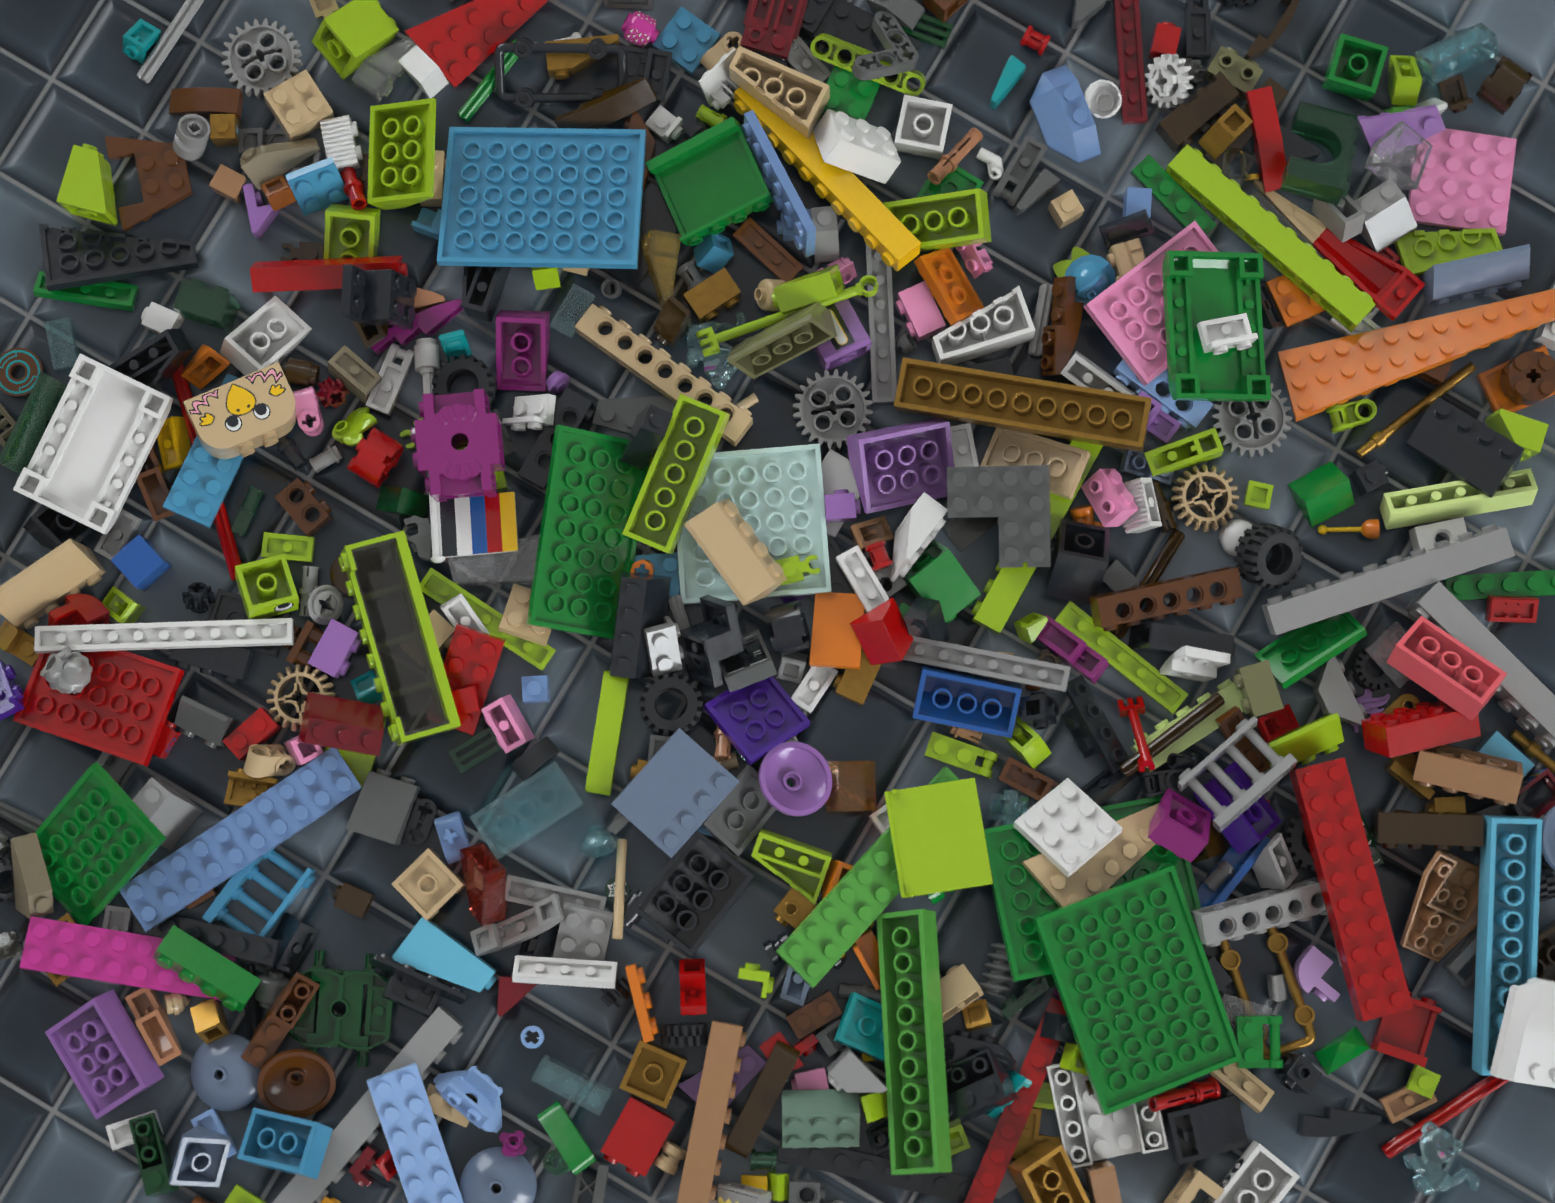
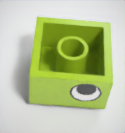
M285 554L235 566V579L248 619H265L298 610L299 598Z

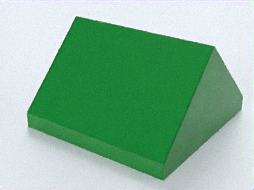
M1331 461L1287 484L1311 528L1355 505L1349 479Z

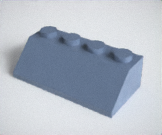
M1522 245L1431 266L1420 276V280L1425 283L1423 292L1426 304L1435 303L1436 307L1451 303V299L1459 298L1460 301H1466L1474 298V294L1478 293L1488 296L1497 293L1498 289L1505 287L1507 291L1521 288L1522 283L1529 279L1530 245Z

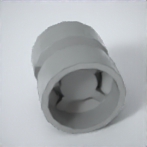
M187 114L180 118L173 140V149L180 158L193 161L203 156L210 135L208 121L197 114Z

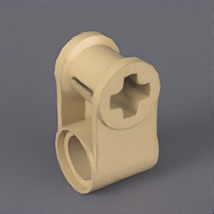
M734 31L728 32L714 47L710 48L703 55L700 63L707 70H711L723 55L735 48H730V43L733 45L738 43L739 48L742 35Z
M255 744L249 746L243 771L248 776L254 778L286 776L295 769L296 762L291 755H287L285 747L281 744Z

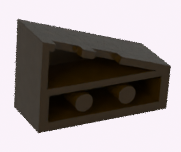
M1221 71L1215 75L1211 83L1204 88H1199L1196 91L1197 94L1178 106L1155 129L1173 152L1179 148L1183 149L1187 144H1192L1194 141L1192 138L1196 134H1205L1213 126L1211 123L1217 118L1220 119L1230 109L1239 95V92Z

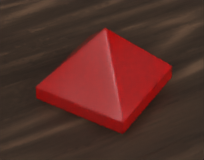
M389 1148L374 1162L387 1181L397 1173Z

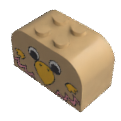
M279 362L184 401L187 415L202 447L211 456L219 459H231L239 455L246 457L253 454L255 448L262 445L270 447L278 443L279 438L288 434L296 422L295 397Z

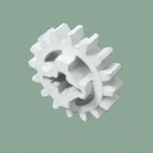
M1161 54V57L1154 58L1155 64H1148L1150 73L1144 74L1148 78L1145 87H1149L1146 95L1153 96L1151 101L1153 104L1158 103L1160 108H1176V105H1181L1184 102V98L1190 97L1187 90L1193 89V86L1189 84V80H1192L1194 76L1188 74L1191 66H1184L1185 58L1179 59L1178 54Z

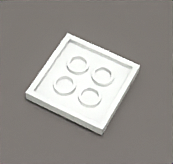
M1069 778L1065 779L1015 820L1013 825L1067 878L1122 832V827Z

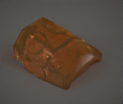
M875 761L827 762L832 774V789L826 801V812L877 811Z

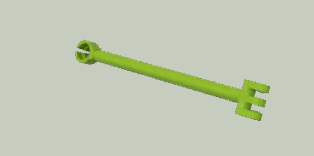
M872 275L863 276L855 286L842 290L837 296L818 302L825 307L857 295L872 297L878 292L877 279ZM867 285L873 287L871 291H866L864 288ZM808 305L782 313L778 312L714 334L712 326L696 332L697 339L705 338L699 341L700 347L705 348L702 350L703 355L707 357L719 353V343L779 323L787 316L805 309Z

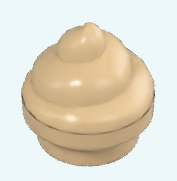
M176 993L163 994L164 1008L167 1015H179L191 1001L186 995Z

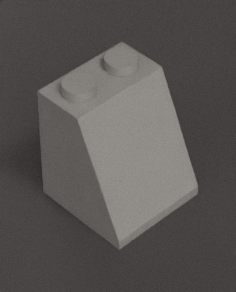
M151 777L132 800L167 838L161 846L168 850H171L204 812L168 780Z

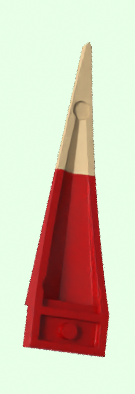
M1259 180L1253 181V185L1325 259L1329 260L1341 275L1348 276L1357 289L1368 293L1376 304L1375 307L1391 321L1402 312L1425 286V283L1406 267L1380 255L1350 238L1342 243L1319 219L1275 191L1264 193L1262 182Z

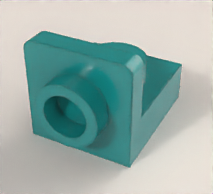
M140 18L123 35V52L129 58L143 64L146 61V52L161 38V30Z

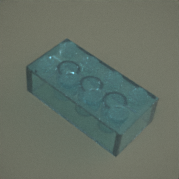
M554 761L470 816L496 859L501 860L585 803L559 763Z

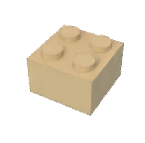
M307 70L263 93L266 105L290 141L301 140L320 129L321 120L334 118L332 108Z

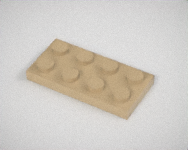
M996 428L980 466L1050 465V493L1072 500L1091 454L1089 451L1032 433Z

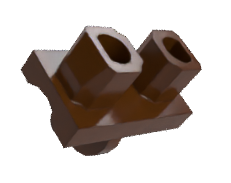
M307 620L299 636L301 628L296 625L293 627V643L295 642L293 647L292 645L283 646L288 650L292 647L286 661L294 665H310L308 661L312 654L305 649L309 642L317 645L324 633L318 629V625Z

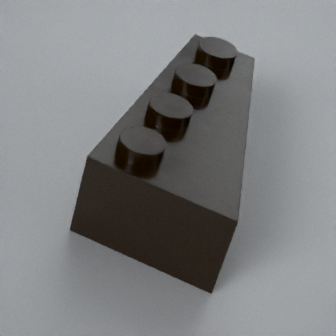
M1373 808V839L1377 843H1382V848H1397L1398 844H1408L1409 849H1424V845H1434V849L1450 850L1451 845L1460 846V850L1476 851V846H1483L1484 816L1482 814L1458 812L1438 814V812L1417 811V813H1412V811L1396 809L1391 812H1382V809Z

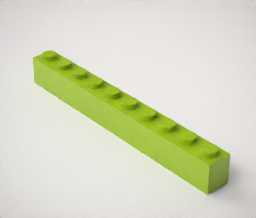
M1187 144L1168 164L1166 172L1183 190L1257 253H1262L1265 260L1350 332L1374 308L1376 304L1368 293L1357 289L1348 276L1341 275L1335 270L1334 265L1329 260L1322 259L1317 255L1316 250L1310 244L1303 243L1297 238L1294 230L1284 227L1274 213L1264 210L1255 197L1244 193L1235 180H1229L1222 174V170L1216 164H1210L1204 159L1200 150L1195 147L1191 148Z
M1066 439V441L1070 442V446L1089 451L1091 455L1072 500L1050 493L1051 540L1103 445ZM998 562L995 570L998 571L997 576L994 580L990 578L983 589V592L987 593L982 602L977 600L971 611L975 615L972 621L999 635L1036 567H1027V562H1024V567L999 568Z

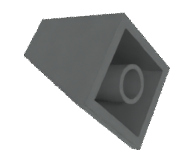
M377 768L376 773L369 771L346 829L394 845H402L405 831L421 787L415 785L416 780L404 776L397 780L391 778V772Z

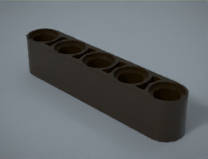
M777 1040L726 1140V1149L747 1159L801 1051Z

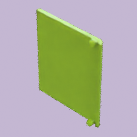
M975 778L900 790L893 789L884 792L901 898L993 884Z

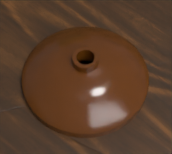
M303 1049L288 1050L273 1056L264 1064L257 1080L259 1098L267 1109L271 1112L296 1118L312 1115L324 1108L331 1100L336 1085L335 1073L330 1063L321 1055Z

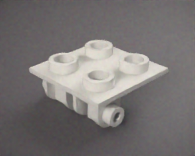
M735 48L723 55L720 61L711 70L706 71L698 81L709 106H713L716 110L724 109L734 99V93L730 88L734 91L738 89V85L730 80L729 65L737 52Z

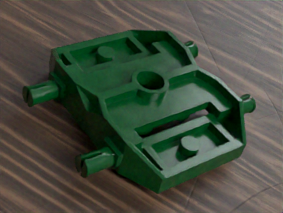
M315 950L314 965H311L310 969L301 972V974L318 984L320 982L316 1033L318 989L294 1027L287 1034L305 1046L307 1050L317 1053L319 1047L356 1049L358 1051L357 1067H368V1052H370V1049L391 1039L394 1002L382 998L389 979L377 972L375 966L369 964L370 957L372 958L376 953H365V968L362 970L325 968L326 950ZM364 984L368 985L365 1029L364 1036H360ZM338 1001L346 1005L347 1010L343 1016H337L333 1012V1006Z

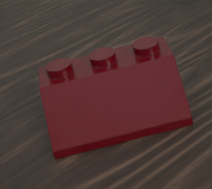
M311 692L307 693L298 742L379 756L384 733L383 713L380 705Z

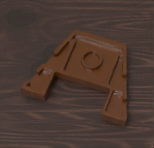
M111 136L105 137L108 157L111 161L135 156L144 202L118 208L124 231H129L139 222H145L152 218V215L164 208L167 209L193 194L187 160L180 158L175 153L173 143Z

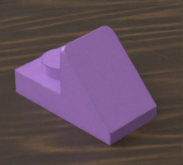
M252 183L243 185L251 232L256 239H259L265 234L281 209L274 211L270 205L260 206L264 205L261 190L257 191Z

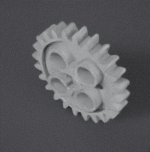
M266 18L262 25L259 24L257 19H254V26H250L246 21L244 30L236 27L237 36L229 34L232 43L224 42L225 47L229 50L221 53L225 59H228L221 62L224 68H228L224 73L227 77H231L229 81L232 86L237 84V89L241 91L245 89L248 97L255 92L257 99H260L262 93L292 78L293 75L299 74L300 72L296 67L303 66L302 61L298 59L303 56L301 50L297 49L300 46L299 42L294 40L295 36L292 32L287 33L288 29L285 25L279 29L277 21H274L271 26ZM266 40H274V43L270 47L263 46ZM251 49L250 55L241 57L243 50ZM264 56L265 61L260 62V57ZM277 61H283V62H284V64H283V66H282L281 68H279V69H274V68H273V65H274L275 62H277ZM254 71H261V75L258 78H250Z
M826 369L824 377H821L816 372L815 381H812L810 378L806 379L808 387L799 386L803 395L795 394V399L800 401V403L793 404V409L799 410V412L793 414V418L801 420L796 424V428L804 427L801 433L802 437L808 434L811 435L809 439L810 444L816 439L820 447L823 443H827V448L830 450L832 444H836L838 450H841L842 442H845L847 445L846 436L857 434L858 432H866L863 425H870L871 421L865 417L873 415V411L867 409V407H870L873 401L865 400L870 392L861 391L864 383L855 384L857 376L849 380L847 379L848 372L845 371L841 377L838 374V369H835L834 374L830 376ZM840 390H845L849 393L850 398L846 401H841L836 397V393ZM816 394H820L825 398V402L822 405H816L812 402L811 398ZM851 404L855 406L852 409H838L835 415H832L831 411H825L829 409V405H834V408H841ZM812 411H825L817 415L811 414ZM844 414H849L853 417L854 422L851 425H844L840 417ZM820 418L827 419L830 426L827 429H819L816 426V421Z
M1271 383V400L1265 402L1264 409L1258 408L1255 405V401H1249L1248 405L1246 401H1217L1220 405L1212 406L1211 409L1216 411L1217 414L1210 416V419L1217 421V423L1211 428L1219 429L1218 436L1224 439L1222 446L1231 445L1229 453L1238 449V457L1247 452L1248 458L1251 459L1254 456V452H1256L1257 456L1261 458L1264 450L1271 454L1273 452L1272 446L1279 448L1281 446L1279 440L1284 441L1287 439L1283 431L1291 430V427L1285 424L1292 420L1291 416L1286 415L1291 410V407L1283 406V403L1287 401V397L1280 399L1278 396L1282 390L1279 389L1273 392V383ZM1231 404H1238L1242 410L1241 414H1234L1231 410ZM1250 414L1252 417L1255 416L1256 420L1252 422V420H1247L1246 417ZM1261 422H1268L1271 425V433H1266L1262 430ZM1238 427H1242L1247 430V438H1241L1238 436ZM1254 430L1256 435H1258V439L1254 438Z

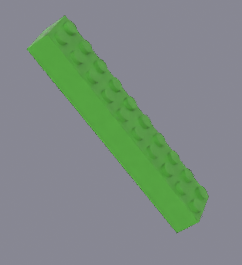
M916 909L881 913L877 917L891 1175L952 1172L936 911Z

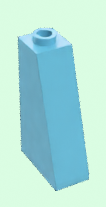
M421 917L392 956L394 961L413 966L417 970L477 992H482L484 989L489 991L498 979L494 976L498 970L479 956H476L474 952L431 920L426 921L424 917Z

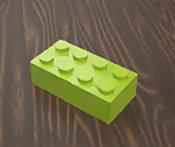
M980 188L883 203L921 242L920 252L992 242L987 192Z

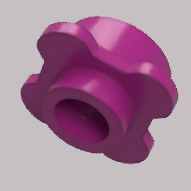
M517 1130L515 1133L508 1134L503 1132L500 1134L499 1140L502 1142L501 1152L504 1156L515 1157L526 1152L527 1147L523 1142L524 1133Z

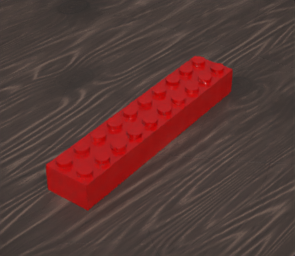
M1337 758L1291 770L1289 772L1356 1020L1364 1022L1413 1009L1345 758Z

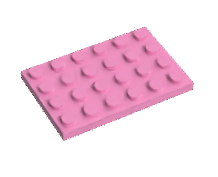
M1196 221L1188 225L1084 306V309L1144 386L1168 368L1162 277L1165 253L1169 250L1219 252Z

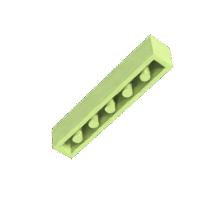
M1531 468L1513 471L1492 498L1464 481L1459 480L1384 493L1380 512L1386 530L1532 505L1538 487Z
M1229 678L1217 685L1219 690L1215 693H1219L1223 697L1225 704L1153 758L1155 769L1167 762L1169 754L1181 753L1218 729L1219 727L1215 720L1232 707L1237 706L1242 713L1244 712L1241 706L1243 696L1241 690L1236 689L1234 681H1231ZM1209 692L1203 694L1196 699L1198 704L1194 707L1189 708L1188 705L1175 713L1177 717L1169 722L1167 719L1161 721L1154 726L1156 731L1150 735H1147L1145 732L1147 745L1212 695ZM1134 739L1135 745L1131 746L1130 749L1136 754L1138 747ZM1145 767V772H1151L1148 767Z

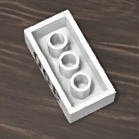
M1253 1140L1220 1182L1219 1186L1224 1189L1221 1196L1215 1199L1210 1195L1205 1203H1280L1300 1176L1260 1143Z

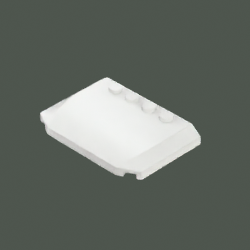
M1534 977L1528 979L1527 983L1523 985L1510 986L1490 1070L1491 1075L1512 1082L1555 1088V981Z

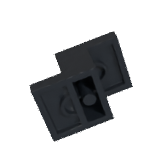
M352 264L343 265L340 315L365 326L394 325L403 330H413V322L416 317L414 299L417 294L415 280L392 269L363 270Z
M705 595L700 597L704 621L680 630V638L688 677L716 688L723 685L721 676L723 670L719 661L744 651L742 644L743 634L739 629L737 619L739 614L735 604L711 595Z

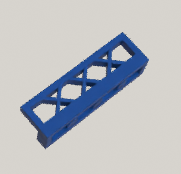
M1265 836L1260 842L1240 855L1230 845L1227 852H1224L1218 861L1221 863L1223 860H1226L1235 869L1232 873L1234 876H1229L1216 892L1211 890L1202 881L1197 887L1201 908L1225 902L1271 839ZM1217 863L1214 865V867L1210 870V872L1204 879H1206L1214 871V869L1218 866Z

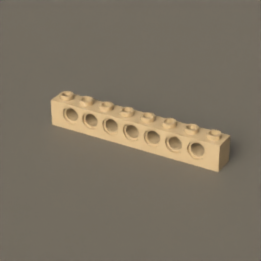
M593 303L575 325L577 334L675 404L680 394L697 401L703 397H709L712 400L710 406L721 411H728L733 415L727 422L722 438L735 447L738 445L753 424V418L750 417L752 413L741 405L736 407L731 403L732 399L722 391L717 393L711 389L712 385L701 376L697 379L690 374L692 370L681 362L676 364L671 360L672 356L664 349H655L651 346L652 342L643 334H639V336L630 331L632 327L621 319L619 322L611 317L612 313L602 305L597 307ZM603 326H610L612 328V332L608 335L599 333ZM624 340L632 342V346L626 350L621 349L619 344ZM644 354L652 356V360L647 364L639 362V358ZM667 368L672 371V375L668 378H662L659 376V372ZM682 383H689L692 385V389L687 393H683L679 390V386Z

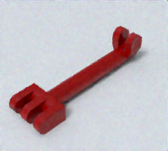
M1142 696L1136 697L1137 705H1134L1132 698L1126 699L1127 706H1124L1122 699H1118L1117 708L1120 717L1129 716L1140 754L1137 762L1138 771L1144 772L1145 767H1148L1149 771L1155 770V764L1150 755L1139 714H1145Z

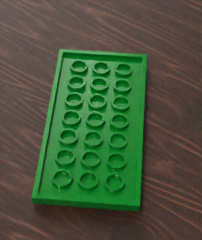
M556 425L526 625L613 640L621 571H631L637 547V540L622 533L648 470V464L644 470H640L620 461L628 439Z

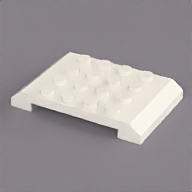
M79 354L69 374L71 379L28 467L23 468L13 490L92 529L107 534L115 524L170 412L173 398L83 354Z

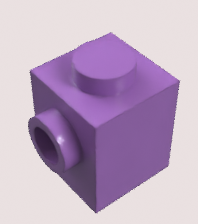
M848 489L835 490L834 494L824 495L826 523L856 521V514H861L860 499H855V493H849Z

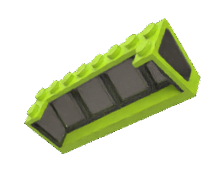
M405 531L344 546L338 561L341 571H346L349 581L345 582L348 595H353L356 605L352 606L355 619L361 621L363 629L359 630L363 645H368L370 653L366 654L370 669H375L377 678L373 679L377 693L381 692L384 700L380 705L384 718L388 717L390 721V727H387L391 742L395 741L396 745L399 746L460 727V720Z

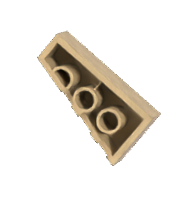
M739 46L729 65L730 80L809 140L830 98V85Z

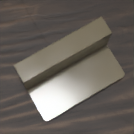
M346 345L328 361L329 374L335 379L340 378L344 386L364 404L368 400V394L382 381V377Z

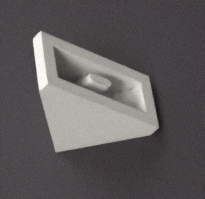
M417 45L398 60L400 65L429 99L433 98L448 84L439 66Z

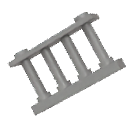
M1255 716L1249 721L1247 719L1241 721L1235 729L1237 731L1194 769L1188 768L1178 777L1180 780L1178 782V789L1181 792L1189 786L1214 812L1213 826L1219 833L1296 767L1297 760L1290 753L1285 758L1282 755L1278 756L1253 730L1257 727L1258 722ZM1245 736L1272 763V769L1266 774L1260 773L1235 747ZM1225 753L1252 779L1253 785L1247 791L1245 789L1241 790L1215 763ZM1207 769L1234 796L1232 798L1234 802L1228 807L1225 805L1221 806L1197 780Z

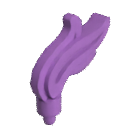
M1365 688L1364 695L1356 698L1358 704L1361 703L1367 714L1371 715L1384 711V708L1378 709L1377 707L1387 703L1390 694L1372 698V691ZM1351 724V726H1354V732L1358 733L1359 726Z

